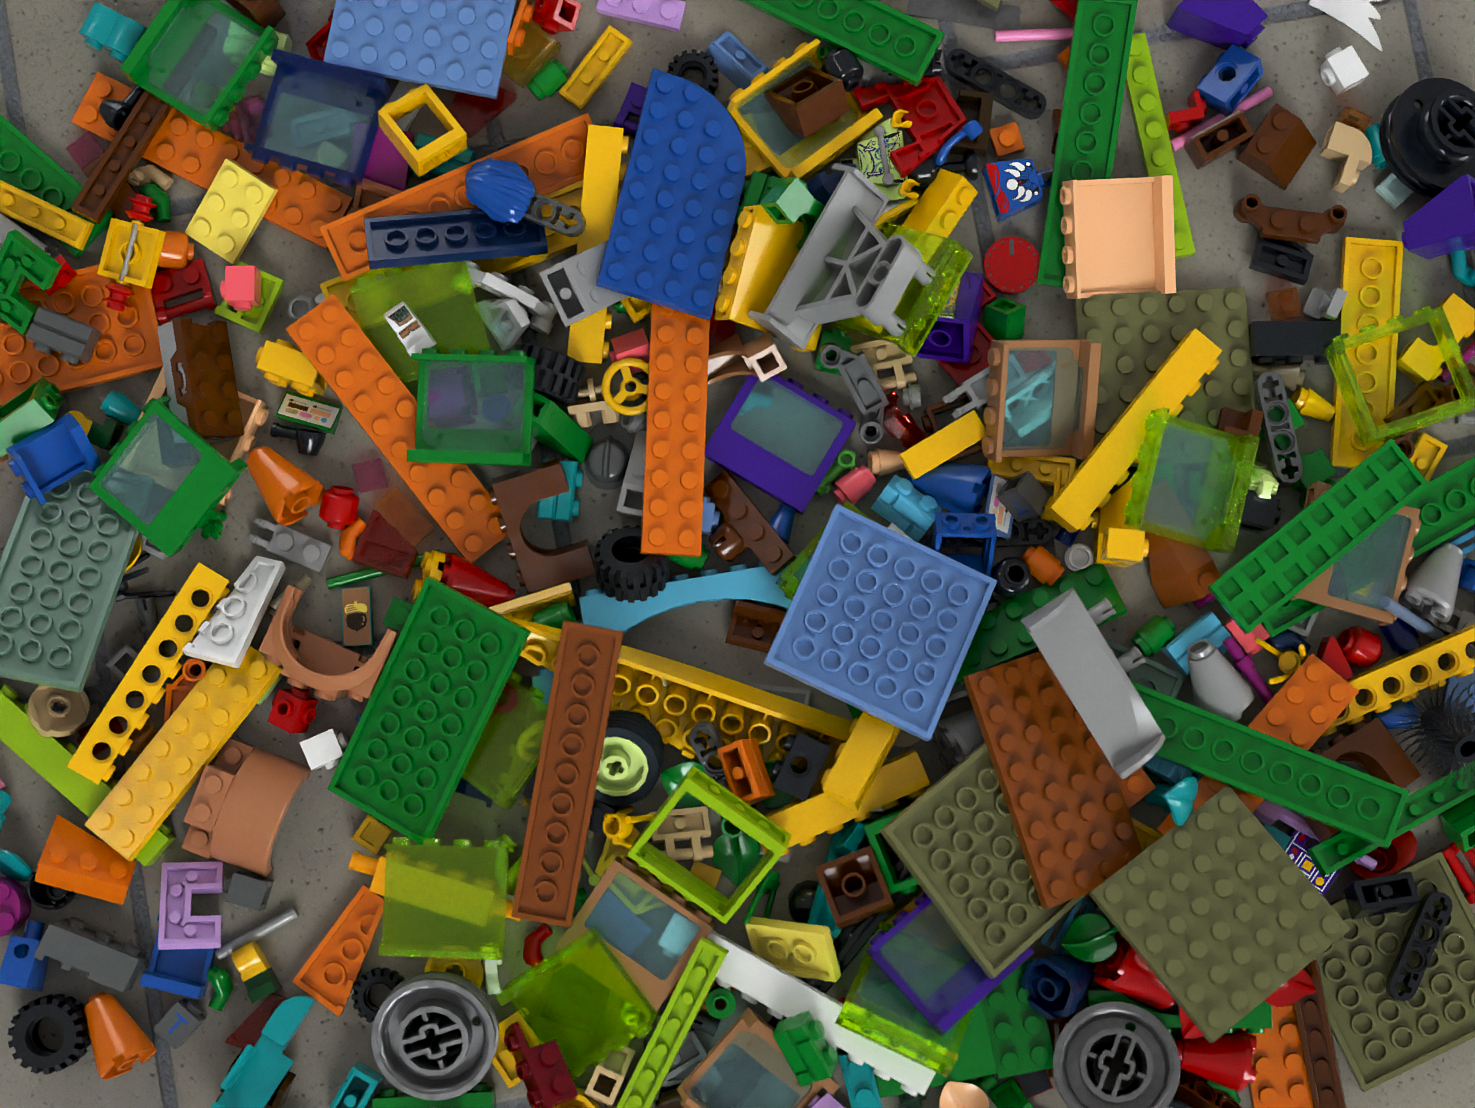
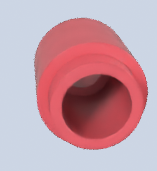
M865 465L859 468L854 467L833 484L835 488L833 495L841 505L847 504L852 507L873 490L877 480Z

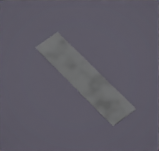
M910 0L907 14L998 30H1017L1021 8L1000 5L995 12L976 0Z

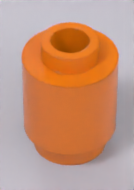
M1040 544L1036 548L1031 545L1020 558L1029 566L1031 575L1042 584L1047 583L1050 587L1065 570L1060 564L1061 561Z

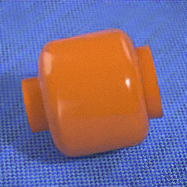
M161 230L166 232L158 266L173 269L185 268L187 260L193 261L194 243H188V236L184 232Z

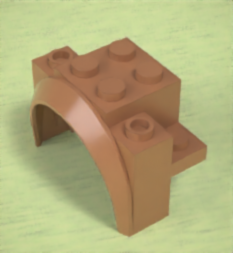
M287 585L258 651L266 654L264 658L266 661L283 666L281 674L288 677L287 683L300 689L305 688L309 690L312 687L316 689L314 695L335 702L337 698L346 699L347 696L360 702L364 698L370 699L400 633L388 629L371 658L291 624L294 611L303 591ZM300 641L301 644L297 651L294 645L297 646L298 642Z

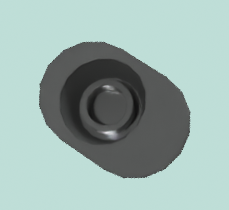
M601 422L594 426L589 433L593 438V442L585 456V472L590 483L603 490H612L623 484L633 448L632 436L627 432L626 428L621 426V423L603 424Z

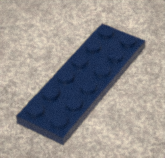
M540 208V209H539V212H538V216H539L540 219H543V218H542V213H541V208ZM482 209L364 218L370 269L548 254L544 226L524 218L518 221V223L493 221Z

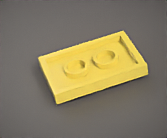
M226 158L184 233L231 264H236L278 189L232 159Z
M751 916L749 923L745 924L752 952L796 977L835 983L840 978L841 972L829 927Z

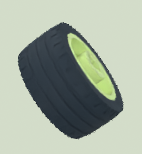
M627 710L610 711L594 800H598V802L603 804L626 806L642 800L654 788L664 763V745L659 731L656 730V727L648 719Z

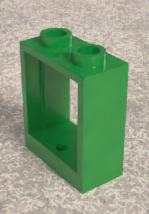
M42 377L0 407V458L8 453L6 450L8 447L43 429L55 420L63 400L61 392L55 384L49 383Z
M906 808L873 819L863 826L890 894L900 891L901 895L911 893L918 889L917 885L919 884L913 876L898 880L880 835V830Z

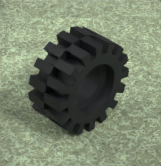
M691 49L692 53H687V50L682 51L680 57L676 55L674 62H670L667 73L682 78L686 70L696 68L704 75V81L700 87L714 96L715 90L718 89L719 80L718 67L714 64V59L711 56L706 57V53L703 51L698 54L696 49Z
M378 967L366 972L358 979V982L353 987L352 1000L355 1003L353 1004L354 1010L357 1009L359 1011L358 1015L361 1018L365 1017L369 1023L374 1022L380 1007L375 1006L370 1001L369 992L376 984L386 985L392 991L399 983L405 980L398 975L397 971H391L387 967Z

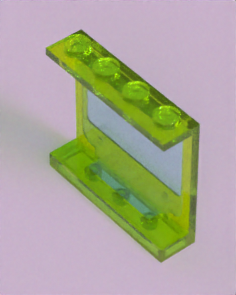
M1167 408L1152 410L1145 421V430L1147 431L1144 442L1138 451V458L1140 460L1138 469L1131 480L1133 490L1131 498L1124 509L1126 517L1124 525L1217 553L1234 552L1260 437L1251 434L1236 436L1168 415L1169 409Z
M880 921L873 937L882 929L887 933L895 925ZM900 931L881 948L882 954L922 999H927L967 963L956 957L952 952L941 950L928 944L923 938L913 937L903 931ZM870 943L835 1024L947 1077L959 1056L957 1052L975 1006L940 1037L869 956L867 952L872 946Z

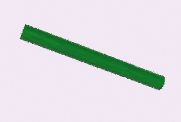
M424 553L326 578L327 587L330 590L419 567Z

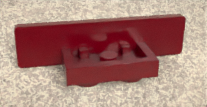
M518 1022L512 1023L505 1031L504 1043L510 1053L512 1052L514 1056L516 1073L519 1079L525 1083L530 1106L532 1108H553L576 1099L579 1094L556 1039L528 1048Z

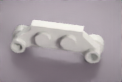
M464 261L459 273L454 274L449 285L463 294L471 295L476 285L500 298H515L521 307L532 314L529 327L538 333L549 336L553 327L552 321L557 313L554 304L544 300L543 302L539 301L538 298L533 296L535 292L525 286L519 285L517 288L507 283L509 279L498 272L493 271L490 274L480 271V267L471 261Z

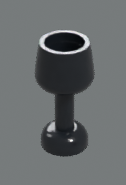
M971 151L963 156L962 161L944 163L938 166L931 155L908 174V179H913L920 183L919 186H913L912 188H928L935 180L940 168L956 174L963 173L966 179L974 181L978 177L977 157L975 152Z

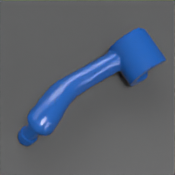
M976 120L966 123L960 131L942 144L934 158L936 165H943L951 148L965 136H968L972 141L983 132L982 126Z

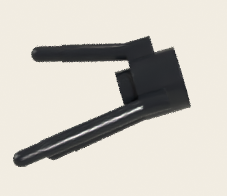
M145 553L139 556L132 567L148 559L150 554ZM148 567L123 576L115 602L126 599L174 596L176 592L174 590L124 593V591L128 590V580L150 571Z

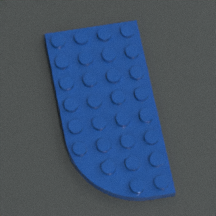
M654 68L651 72L596 286L709 320L712 315L744 185L746 156L739 129L727 109L711 93L689 80Z

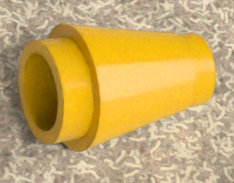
M1298 387L1291 397V401L1300 415L1329 422L1335 413V407L1309 387Z

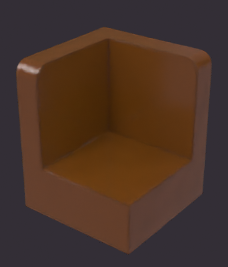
M1224 407L1220 411L1215 435L1245 444L1255 442L1259 437L1264 412L1255 409L1241 412Z

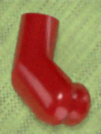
M545 923L537 927L524 940V962L534 968L539 967L544 960L541 954V943L553 934L551 928Z

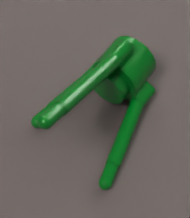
M770 869L755 887L757 891L743 919L744 924L749 923L762 894H768V892L769 896L763 918L770 917L775 895L781 884L778 882L781 874Z

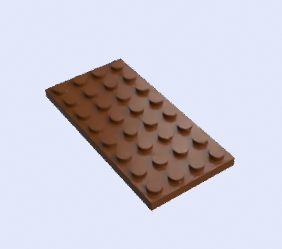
M1041 652L963 677L1042 909L1054 907L1092 892L1143 852L1114 769Z

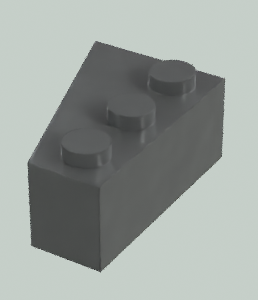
M75 917L48 925L33 956L34 958L43 960L45 956L51 957L62 963L60 968L70 971L72 967L88 975L87 979L121 992L132 989L147 956L139 953L141 950L139 947L124 942L122 945L113 940L114 936L103 930L95 932L86 928L87 923Z

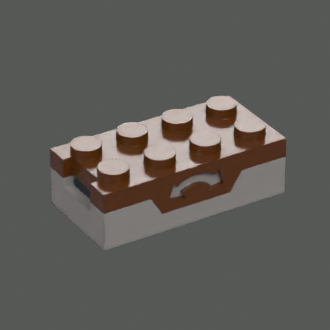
M178 318L158 326L157 330L167 394L171 398L169 402L170 411L207 443H223L243 436V423L226 321L214 320L200 325L199 323L192 324L191 318ZM173 429L175 442L189 443Z

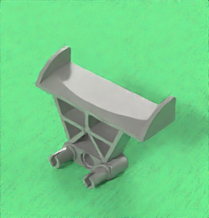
M837 163L833 164L831 169L841 177V180L765 313L762 314L750 310L747 315L772 334L801 350L805 349L819 324L863 315L874 325L883 326L893 337L900 336L904 331L897 324L906 329V322L893 311L912 277L917 279L921 285H928L933 281L926 273L935 277L934 269L922 260L921 252L904 236L894 235L887 239L875 225L889 198L855 167Z
M1071 588L1023 618L1021 622L1107 757L1110 765L1120 778L1124 779L1150 760L1166 739L1126 673L1137 666L1145 663L1146 660L1141 656L1142 653L1136 646L1116 658L1096 626L1116 614L1112 604L1105 597L1101 602L1086 610L1075 590Z

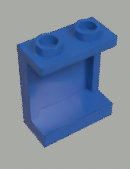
M70 413L6 449L11 457V460L7 462L16 477L21 475L25 481L20 484L29 499L35 497L41 505L47 502L43 496L44 493L87 468L94 473L102 464L82 426Z
M158 928L148 971L142 974L140 985L196 999L205 996L209 981L207 979V972L213 966L215 950L217 948L159 950Z

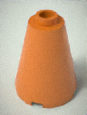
M258 446L249 452L246 464L249 465L247 468L273 519L277 523H280L282 526L294 524L308 515L305 510L311 504L314 507L319 504L324 492V487L320 481L268 446Z
M102 991L87 999L88 1004L85 1005L84 1010L96 1069L100 1079L103 1077L104 1080H108L133 1070L131 1066L139 1060L143 1064L154 1056L157 1051L154 1043L113 994H105Z

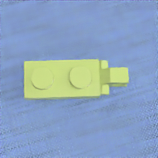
M1250 461L1249 464L1240 463L1238 475L1245 488L1255 491L1260 498L1271 500V494L1276 495L1279 483L1270 469L1267 468V465L1257 461Z

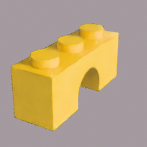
M1454 292L1443 298L1427 319L1438 331L1439 340L1437 345H1428L1417 337L1410 341L1397 357L1396 369L1417 385L1425 381L1432 383L1441 374L1443 369L1440 366L1444 360L1447 359L1449 361L1459 351L1460 346L1457 344L1463 336L1468 338L1475 330V309Z
M1109 527L1104 530V534L1098 533L1094 535L1093 564L1127 568L1143 561V557H1147L1149 540L1144 539L1145 531Z

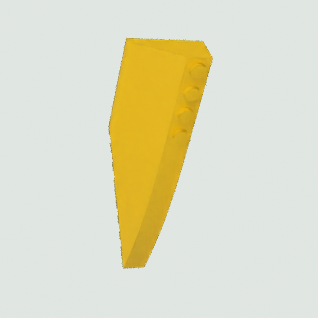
M515 619V623L531 631L520 656L537 666H544L552 671L554 675L562 629ZM624 645L621 647L610 711L627 710L643 716L656 727L664 744L669 743L682 751V755L690 760L694 758L697 761L699 759L690 743L689 736L692 727L698 721L705 720L713 723L725 745L740 739L756 738L764 762L776 759L781 761L785 752L782 746L789 732L794 734L796 727L828 741L831 745L829 754L809 794L823 789L821 784L822 778L828 768L832 769L837 761L835 758L836 752L842 742L846 743L851 735L849 729L853 721L688 664ZM699 731L698 738L703 737L708 744L707 740L710 734H703L702 731ZM711 755L708 758L710 764L715 767L723 765L718 755ZM797 756L792 759L791 764L801 769L805 766L806 759L802 756ZM794 797L792 801H796L799 798Z

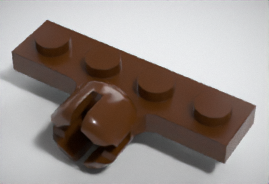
M723 470L704 487L705 492L725 517L724 522L708 538L711 547H716L715 552L722 559L733 562L746 549L751 548L768 571L776 577L797 558L727 470Z

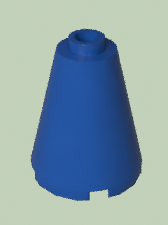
M943 462L915 480H912L908 473L907 479L911 481L916 490L923 495L933 497L937 504L952 513H980L982 508L980 503L983 496L986 497L991 470L990 467L985 465Z

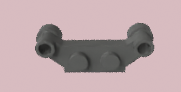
M832 342L823 344L819 351L821 363L827 368L838 367L863 415L859 426L861 439L867 444L879 442L883 437L881 420L884 407L890 403L863 351L857 354ZM828 350L835 351L834 355L830 357L825 354ZM868 426H874L872 431H865Z

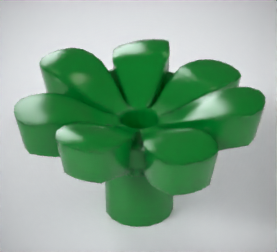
M214 509L200 528L203 527L201 536L207 540L209 537H212L214 540H217L222 536L223 524L221 522L227 520V514L224 510Z

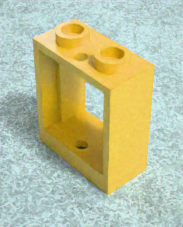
M428 84L410 89L405 96L394 102L386 103L378 111L379 127L418 177L467 149V133ZM427 104L447 129L448 133L417 150L395 122Z

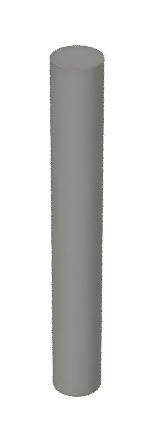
M293 906L221 946V948L215 950L216 956L219 960H222L231 955L235 950L262 938L299 917L297 909Z

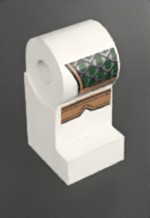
M401 301L384 313L387 322L397 333V337L403 343L410 356L411 353H422V348H432L438 344L404 301Z

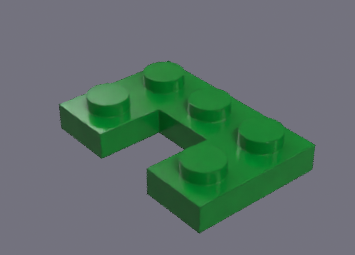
M16 229L8 232L0 250V318L19 333L25 335L34 322L33 319L38 309L18 293L25 276L45 291L52 287L62 265Z

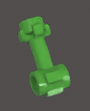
M840 450L837 455V461L829 468L816 490L820 497L824 493L827 495L832 490L829 485L844 470H852L856 467V454L852 450Z

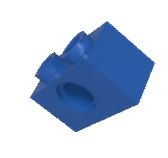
M1234 44L1226 52L1221 53L1209 74H1205L1200 79L1197 87L1200 97L1206 101V106L1226 117L1231 115L1264 74L1261 58ZM1227 78H1233L1232 80L1224 81Z

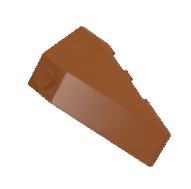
M1161 479L1142 490L1141 522L1145 531V538L1149 540L1147 556L1150 567V584L1162 607L1168 608L1200 600L1209 595L1211 592L1207 587L1218 579L1220 574L1165 479Z

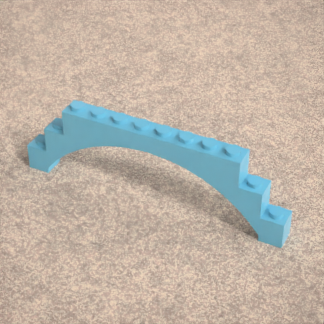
M804 554L796 555L797 558L776 577L768 571L761 561L758 562L759 567L747 569L746 564L729 567L730 572L718 574V569L701 571V577L689 579V574L672 576V582L666 583L665 589L658 591L657 596L654 598L649 596L646 601L642 602L635 600V603H628V600L616 601V597L610 598L606 596V593H603L600 588L585 591V596L579 597L582 620L584 624L621 630L625 634L652 617L672 609L700 602L751 600L788 610L810 559H805ZM549 669L538 670L539 676L532 677L537 712H545L548 709L553 681V672Z

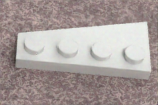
M256 556L234 583L235 589L227 598L223 597L216 606L218 610L209 622L204 621L198 629V636L192 643L188 642L182 649L184 654L239 669L286 569L284 563Z

